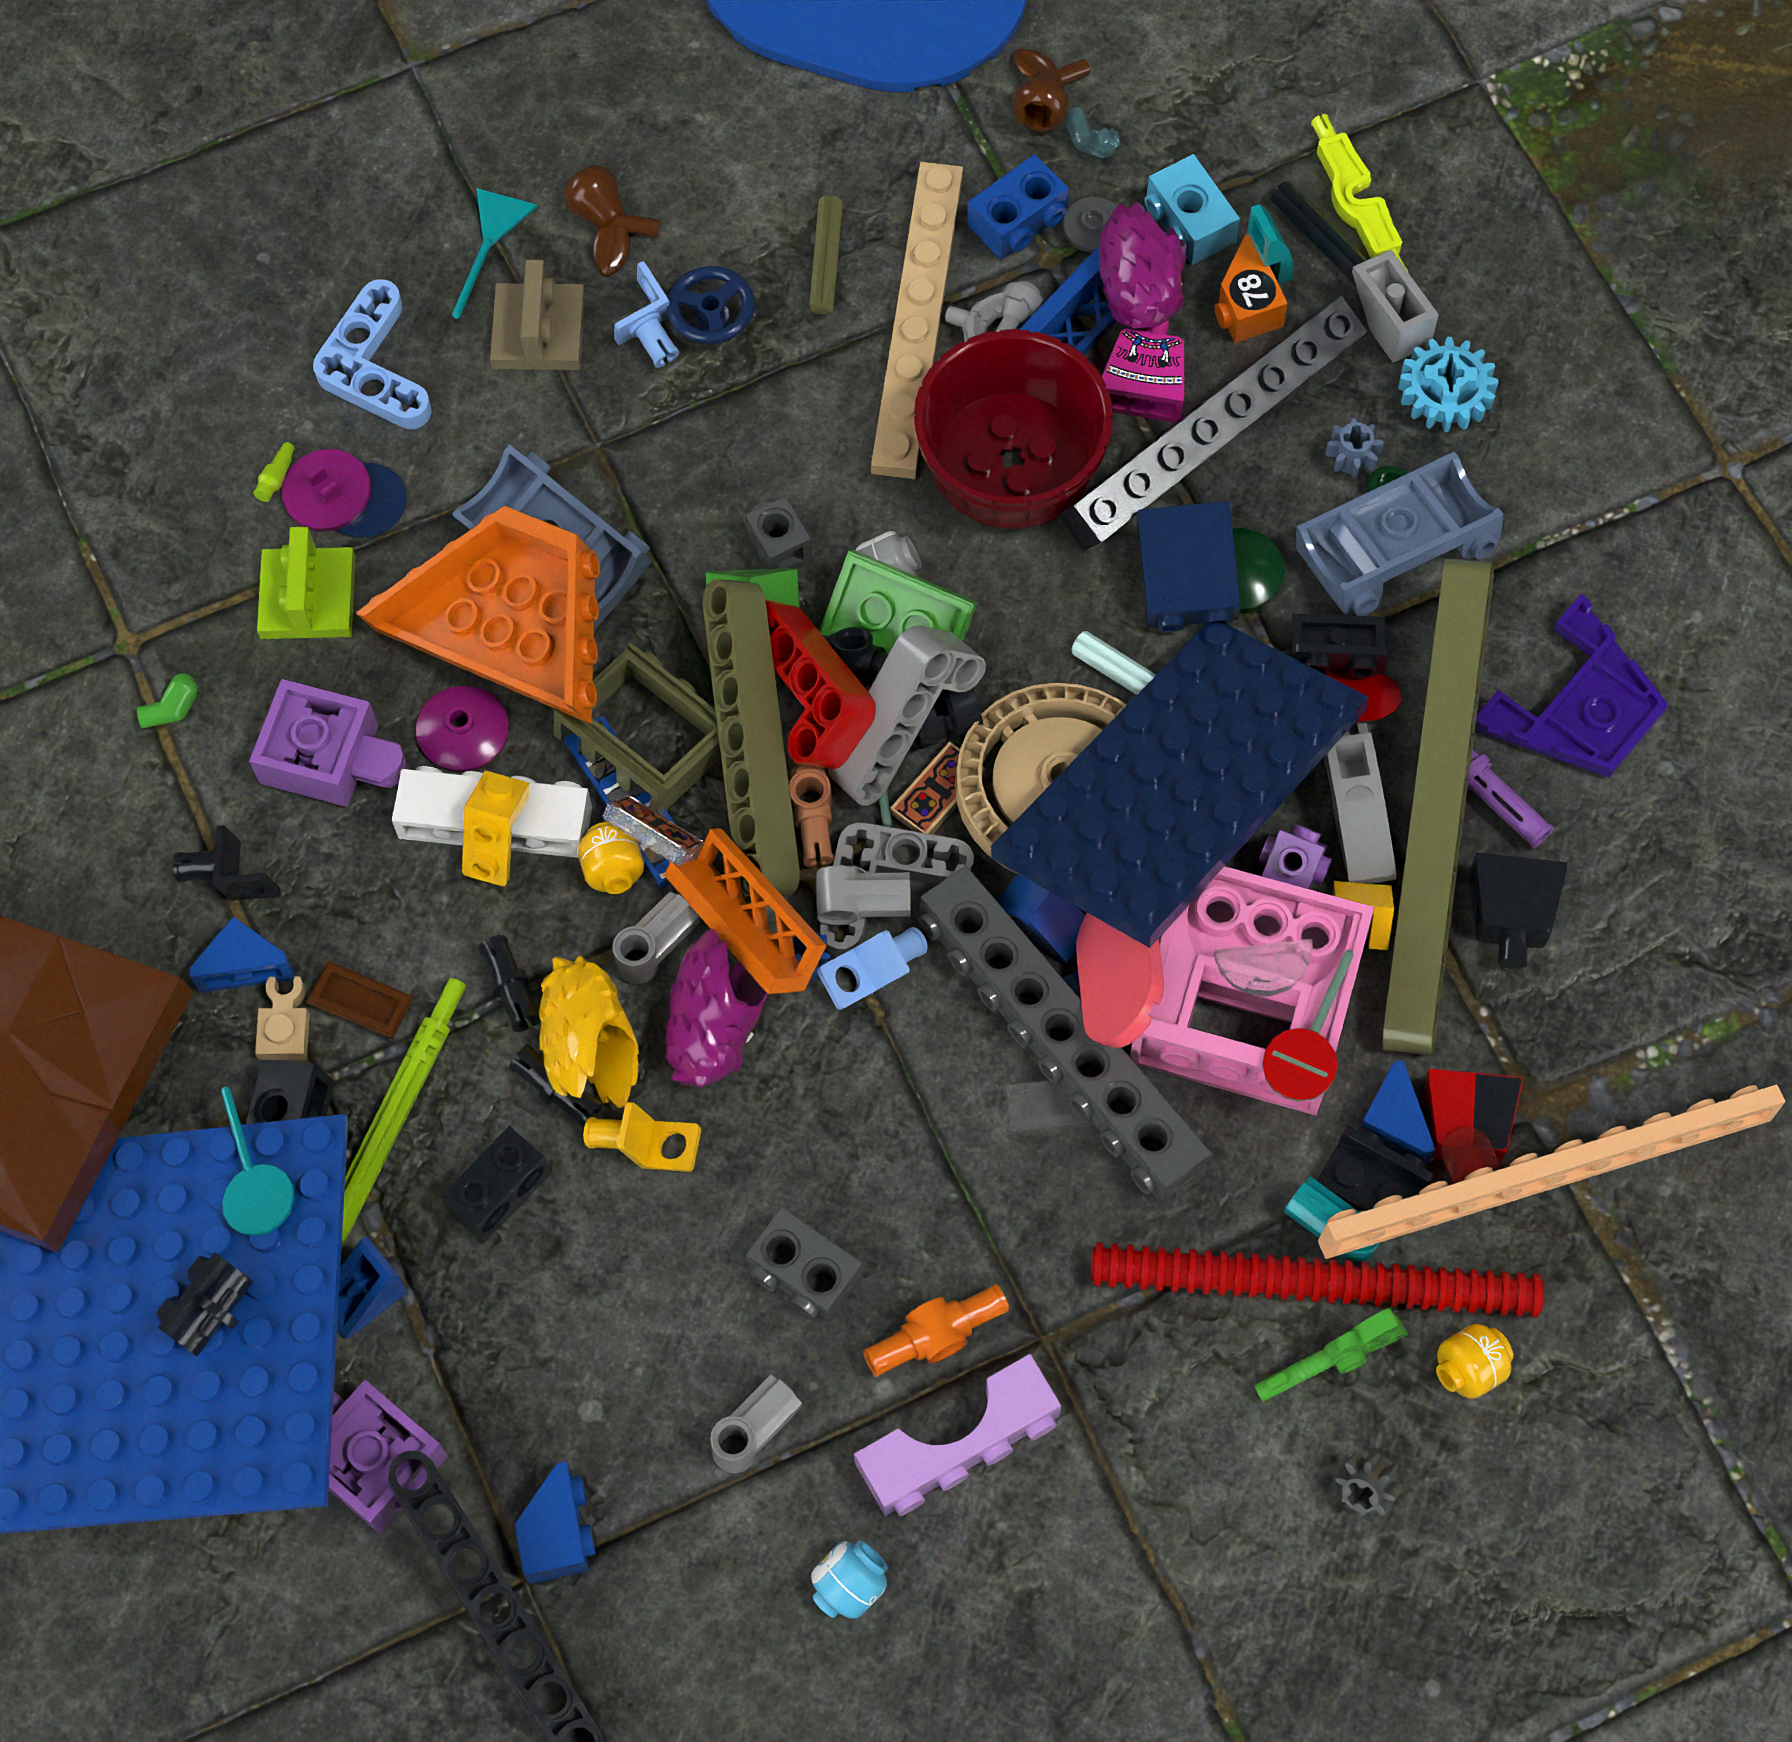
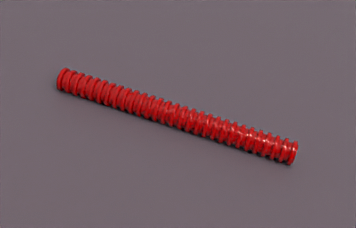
M1096 1242L1092 1250L1091 1281L1094 1287H1100L1101 1282H1106L1109 1288H1116V1283L1124 1284L1125 1289H1131L1132 1284L1139 1285L1140 1290H1147L1148 1286H1155L1156 1291H1162L1163 1287H1170L1171 1292L1177 1293L1179 1288H1186L1187 1293L1193 1294L1194 1289H1202L1203 1295H1209L1210 1290H1217L1218 1296H1224L1226 1291H1232L1234 1297H1240L1241 1292H1246L1249 1298H1256L1257 1293L1264 1294L1265 1299H1271L1272 1295H1279L1280 1300H1287L1288 1296H1295L1296 1301L1302 1302L1304 1297H1310L1311 1302L1318 1303L1319 1298H1326V1302L1329 1304H1334L1335 1299H1341L1343 1305H1349L1351 1300H1357L1359 1306H1365L1367 1301H1371L1374 1307H1381L1382 1302L1388 1303L1390 1308H1396L1399 1303L1404 1304L1405 1309H1412L1414 1305H1419L1421 1310L1427 1311L1429 1306H1435L1436 1311L1443 1312L1445 1307H1451L1452 1312L1459 1313L1461 1308H1466L1469 1314H1475L1476 1309H1482L1484 1315H1490L1492 1310H1496L1500 1316H1506L1508 1311L1513 1312L1515 1317H1522L1524 1313H1529L1531 1318H1538L1544 1303V1282L1539 1273H1532L1531 1277L1527 1278L1523 1272H1517L1515 1277L1509 1275L1508 1271H1501L1499 1275H1494L1492 1270H1485L1484 1274H1478L1477 1269H1470L1468 1273H1463L1461 1268L1455 1267L1453 1272H1447V1269L1443 1266H1439L1437 1271H1431L1429 1265H1423L1421 1270H1416L1413 1264H1407L1406 1269H1401L1398 1263H1392L1390 1268L1384 1267L1382 1262H1376L1373 1267L1368 1266L1367 1261H1360L1359 1265H1353L1351 1260H1345L1344 1264H1337V1260L1331 1258L1328 1263H1322L1321 1259L1314 1257L1312 1262H1306L1303 1256H1298L1297 1261H1290L1288 1255H1283L1281 1260H1275L1273 1254H1267L1266 1259H1261L1258 1253H1251L1250 1258L1243 1257L1242 1252H1236L1235 1257L1228 1256L1227 1251H1220L1219 1255H1212L1211 1250H1205L1204 1254H1197L1196 1249H1189L1188 1253H1181V1249L1176 1247L1173 1248V1252H1165V1247L1158 1246L1157 1251H1150L1148 1245H1143L1142 1250H1135L1133 1244H1127L1126 1249H1121L1118 1243H1112L1111 1248L1103 1247L1102 1242Z

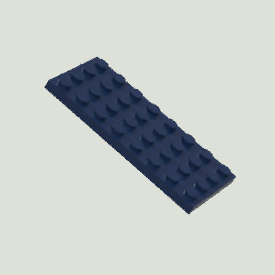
M1222 621L1204 625L991 845V858L1151 948L1367 710L1368 696Z

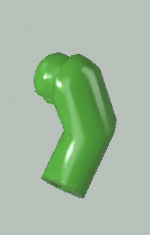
M185 673L177 674L171 679L160 702L137 706V715L141 728L144 729L183 720L197 698L198 687L194 678Z

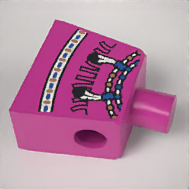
M1168 320L1158 326L1141 328V331L1128 328L1120 331L1102 375L1106 384L1105 389H1108L1112 401L1113 413L1174 423L1182 417L1184 402V340L1177 336L1167 335Z

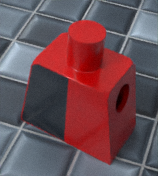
M1428 1069L1422 1083V1095L1426 1125L1435 1147L1432 1158L1453 1161V1184L1465 1181L1464 1178L1467 1175L1483 1168V1164L1498 1165L1502 1162L1510 1141L1522 1087V1077Z

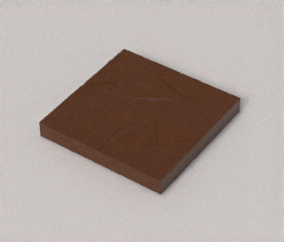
M0 915V1231L58 1253L186 1008L193 990L181 977Z

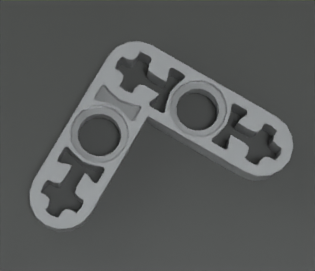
M854 823L847 826L841 832L833 866L845 865L853 867L859 873L910 872V880L939 884L965 865L973 873L974 854L970 846L959 839L868 823ZM858 838L866 839L867 847H869L864 848L862 851L861 868L852 866L854 855L853 846L851 845H856ZM909 844L917 848L920 853L918 860L910 865L898 863L893 857V852L898 846ZM927 849H933L934 859H932V868H925L927 864ZM950 854L959 855V863L961 864H957L955 871L946 870V862L944 861H948ZM860 917L857 922L848 924L849 933L852 935H846L844 942L835 941L834 933L830 932L838 931V925L821 923L820 935L826 934L827 936L825 950L829 954L838 957L862 944L868 917Z

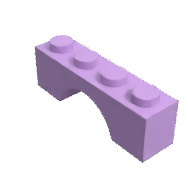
M1031 1354L986 1379L988 1404L985 1414L979 1425L963 1439L945 1445H930L916 1441L900 1429H897L854 1453L855 1465L884 1516L894 1511L897 1512L898 1516H903L915 1510L925 1502L922 1495L938 1486H941L943 1491L957 1486L969 1477L967 1472L969 1468L983 1460L987 1466L992 1465L1013 1451L1011 1444L1027 1435L1031 1441L1036 1440L1057 1426L1055 1419L1060 1417L1061 1404Z

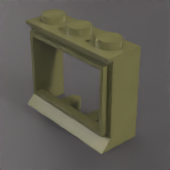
M630 642L627 645V649L593 679L597 691V702L592 707V712L632 676L706 736L665 775L660 773L593 718L591 725L555 708L554 736L562 741L571 731L581 738V752L590 763H595L602 756L616 766V781L619 786L625 791H630L638 784L651 795L650 810L661 815L721 759L715 706L709 705L698 696L696 690L689 682L682 678L676 679L663 668L655 655L648 651L642 652Z

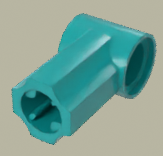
M1310 1176L1294 1194L1284 1213L1320 1238L1330 1217L1341 1211L1355 1208ZM1380 1243L1336 1257L1342 1263L1345 1260H1351L1353 1265H1359L1360 1261L1369 1262L1373 1259Z

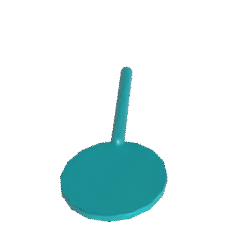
M223 1087L221 1089L222 1098L244 1169L235 1175L226 1187L222 1200L223 1215L229 1226L242 1235L260 1236L268 1234L281 1226L290 1215L295 1201L294 1185L289 1176L276 1166L267 1164L253 1166L229 1087Z

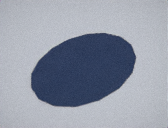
M363 463L371 480V497L364 512L356 520L347 526L337 529L340 533L355 538L373 537L388 531L400 520L406 507V489L401 478L389 467L376 463Z

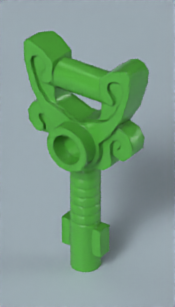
M1387 1308L1331 1341L1323 1350L1254 1384V1387L1262 1402H1265L1333 1366H1337L1340 1374L1348 1373L1367 1362L1365 1354L1389 1345L1407 1336L1408 1333L1398 1316L1395 1317L1391 1308Z

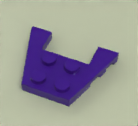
M1580 594L1559 618L1553 630L1589 655L1590 658L1539 717H1535L1500 690H1497L1477 714L1475 730L1611 778L1663 716L1668 703L1634 659L1629 660L1615 642L1616 635L1607 624L1602 625L1593 613V605L1587 597Z

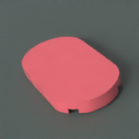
M1086 913L1076 941L1084 1028L1092 1040L1104 1046L1108 1045L1111 1048H1122L1135 1041L1144 1033L1153 1018L1148 1014L1153 1002L1157 1005L1161 1002L1164 991V977L1159 939L1149 948L1091 914Z

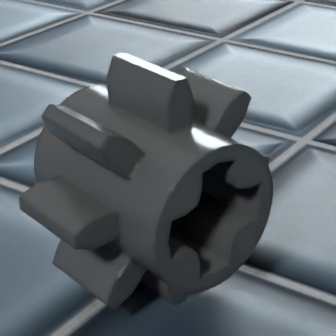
M1357 1451L1354 1452L1335 1479L1337 1483L1343 1485L1341 1501L1346 1503L1351 1509L1359 1512L1360 1516L1364 1517L1366 1513L1372 1512L1375 1509L1384 1516L1404 1489L1401 1483L1396 1482L1397 1464H1393L1389 1459L1380 1455L1379 1451H1375L1365 1458Z

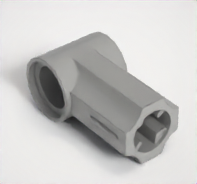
M834 865L823 867L816 873L817 919L823 924L848 925L857 922L860 917L910 916V872L859 873L853 867Z
M670 891L635 926L623 929L614 938L612 947L617 973L624 981L638 985L651 980L657 973L659 963L701 923L700 916L681 895ZM634 950H642L647 953L644 958L638 961H630L624 958L626 954Z
M770 1375L729 1417L721 1419L712 1429L710 1442L713 1460L716 1465L723 1471L734 1474L747 1470L755 1461L756 1454L802 1408V1402L784 1382ZM728 1436H741L748 1443L742 1452L733 1455L721 1449L720 1444Z

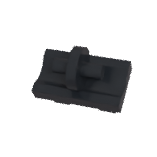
M215 1252L211 1258L198 1256L188 1270V1280L192 1283L180 1299L176 1296L167 1298L156 1312L158 1319L161 1321L158 1329L195 1356L200 1354L222 1323L232 1330L236 1328L240 1321L230 1313L254 1282Z

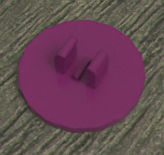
M337 449L316 450L301 457L288 470L282 483V501L289 516L300 526L308 527L317 532L335 531L351 524L364 512L371 497V480L363 463L351 453Z

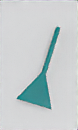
M476 188L483 242L453 310L452 316L455 319L461 317L489 248L538 207L537 204Z

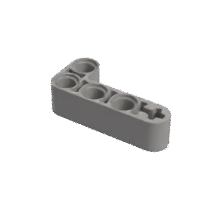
M920 625L912 626L905 630L896 640L869 690L876 709L871 726L850 757L840 768H828L829 777L858 804L866 806L875 803L883 796L942 689L955 692H966L972 689L984 675L986 669L985 660L951 632Z

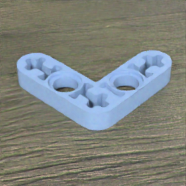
M384 279L374 280L361 290L314 359L313 369L319 385L324 390L402 428L417 429L425 425L432 414L430 400L425 389L369 361L403 310L402 300L396 285ZM385 297H388L390 303H380L375 310L373 301H383ZM356 328H364L370 332L368 339L362 343H350L346 338L348 333ZM339 364L342 365L344 374L334 371L331 375H328L326 370L328 367L335 369ZM347 376L350 377V378H352L350 384H349V381H348ZM370 380H378L385 384L383 390L375 396H367L360 392L362 386ZM394 392H396L397 399L393 398ZM414 401H417L418 409L410 407L406 412L403 411L401 402L411 405Z

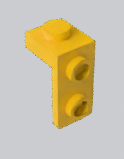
M484 771L464 806L463 875L495 885L506 886L510 879L512 826L529 798V782Z

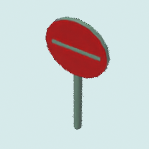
M1351 950L1344 952L1311 1029L1297 1028L1286 1030L1274 1037L1265 1049L1262 1063L1265 1079L1273 1091L1285 1099L1299 1102L1315 1099L1325 1093L1335 1080L1338 1066L1335 1051L1328 1040L1319 1033L1354 954Z

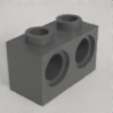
M782 1207L746 1254L748 1267L752 1269L749 1274L751 1278L771 1292H774L778 1287L792 1297L790 1304L798 1312L811 1320H814L818 1315L829 1323L863 1277L862 1262ZM779 1246L790 1247L796 1253L794 1258L786 1264L773 1263L768 1257L771 1251ZM818 1274H828L836 1280L834 1287L827 1292L812 1290L809 1287V1282Z

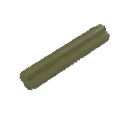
M824 195L818 202L809 302L810 311L815 315H829L834 309L842 217V200L838 196L830 197Z

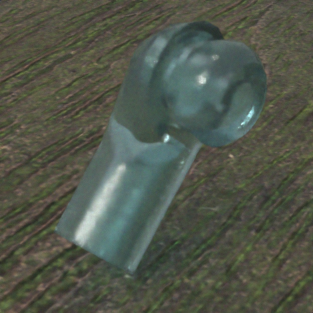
M1076 107L1068 110L1065 122L1076 149L1098 158H1107L1115 153L1120 143V137L1114 129L1111 128L1108 131L1107 128H1102L1099 132L1092 130L1083 108Z

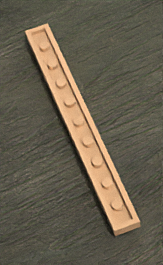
M1756 1085L1748 1086L1732 1094L1728 1100L1715 1103L1714 1099L1702 1100L1689 1107L1686 1113L1673 1117L1669 1112L1660 1113L1647 1119L1643 1126L1627 1130L1626 1126H1618L1601 1134L1598 1140L1585 1144L1580 1139L1572 1140L1556 1148L1554 1153L1538 1158L1536 1153L1526 1154L1512 1161L1507 1168L1493 1171L1491 1167L1481 1168L1467 1175L1464 1178L1465 1181L1448 1185L1446 1181H1439L1423 1188L1419 1195L1402 1199L1401 1195H1393L1382 1199L1374 1205L1373 1209L1357 1213L1355 1209L1341 1211L1328 1219V1223L1318 1243L1325 1259L1770 1122L1786 1101L1778 1085L1760 1090Z

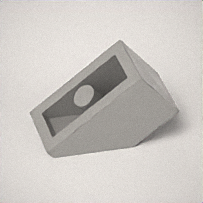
M1392 250L1386 251L1353 266L1352 273L1369 330L1391 361L1394 363L1412 355L1413 349L1416 346L1422 349L1427 348L1429 339L1433 338L1439 314Z

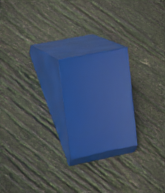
M1017 875L997 900L998 904L1034 945L1065 966H1068L1076 955L1077 935L1085 915L1075 905L1031 880Z
M235 917L229 921L189 968L190 978L200 993L266 984L269 977H276L277 981L280 982L293 980L295 976L294 969L284 952Z
M1403 1060L1396 1061L1391 1066L1360 1128L1368 1129L1377 1134L1384 1141L1383 1145L1400 1155L1403 1152L1412 1154L1428 1165L1435 1152V1147Z
M368 1237L358 1242L340 1268L337 1329L345 1339L355 1335L408 1293L398 1274Z

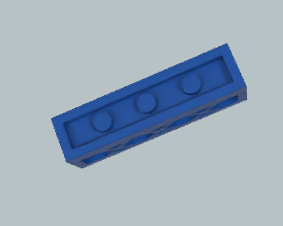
M1099 246L1032 315L1020 330L1047 334L1062 340L1063 344L1067 343L1072 347L1073 343H1078L1075 349L1085 355L1117 322L1112 316L1113 312L1107 306L1108 302L1099 303L1098 292L1104 286L1099 273ZM1107 313V314L1101 319V314ZM1095 314L1096 325L1091 331H1071L1070 322L1075 316ZM1065 328L1066 333H1060Z

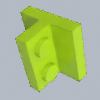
M290 527L289 545H282V549H262L257 632L260 639L352 637L356 556L353 547L316 548L308 527Z

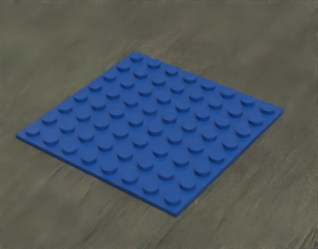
M345 1114L241 1125L253 1166L258 1164L276 1166L289 1176L294 1185L295 1201L290 1215L281 1226L268 1234L260 1236L242 1235L229 1226L223 1215L222 1200L226 1187L235 1175L244 1170L231 1126L117 1138L58 1253L0 1231V1534L328 1506L348 1117ZM215 1252L254 1282L230 1313L240 1321L236 1328L232 1330L222 1323L200 1354L195 1356L158 1329L161 1321L158 1319L156 1312L167 1298L176 1296L180 1299L192 1283L188 1280V1270L198 1256L211 1258Z

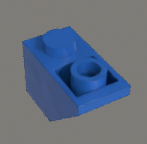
M567 1461L557 1463L515 1523L523 1575L529 1584L588 1572L590 1570L587 1556L596 1554L590 1524L581 1526L578 1506L587 1504L581 1474L572 1476V1471Z

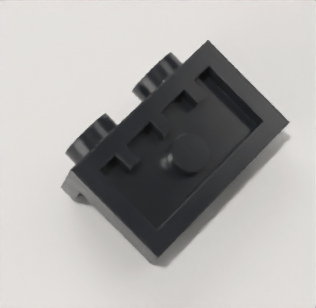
M1347 1126L1316 1181L1356 1210L1367 1211L1373 1209L1377 1202L1393 1195H1401L1402 1199L1419 1195L1423 1188L1430 1185L1434 1174L1427 1170V1165L1418 1157L1405 1152L1400 1155L1384 1146V1141L1372 1131L1365 1128H1358L1356 1130Z

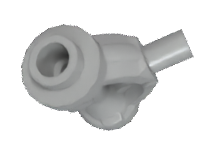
M1026 281L1011 282L1005 286L1002 293L991 295L982 301L976 302L971 311L949 306L945 314V322L963 327L964 341L966 342L968 338L986 333L987 327L996 318L1003 317L996 332L1017 329L1018 326L1027 322L1045 302L1039 289L1033 284Z

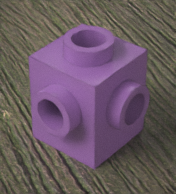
M1297 824L1293 825L1291 831L1283 828L1279 831L1277 837L1269 835L1259 858L1260 862L1266 864L1262 877L1306 889H1311L1313 883L1322 885L1332 860L1324 856L1328 845L1318 842L1321 834ZM1290 852H1296L1302 857V866L1300 868L1290 865L1288 861Z

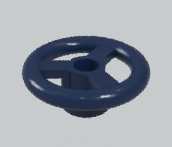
M704 266L685 273L673 284L668 294L669 305L666 308L671 324L683 337L701 344H718L735 338L745 330L753 317L755 299L747 281L735 271L720 266ZM706 279H717L727 282L717 291L706 292L702 295L687 291L694 283ZM739 293L742 302L741 311L735 321L729 325L728 301ZM680 305L693 308L697 328L684 320L680 312Z

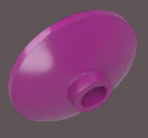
M456 686L437 693L424 705L416 723V737L422 753L437 767L451 772L474 771L491 763L503 750L509 734L508 717L500 701L486 690L473 686ZM458 718H468V722L462 727L452 725V722Z

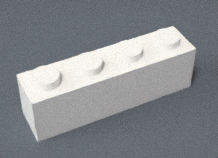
M428 766L417 767L416 770L401 769L392 816V823L398 838L463 845L464 806L483 773L466 771L462 775L446 774L437 768ZM512 776L511 778L529 782L530 787L529 798L512 826L511 851L578 858V846L582 837L589 829L592 812L588 788H582L579 784L569 781H558L554 785L536 783L534 780L523 776Z

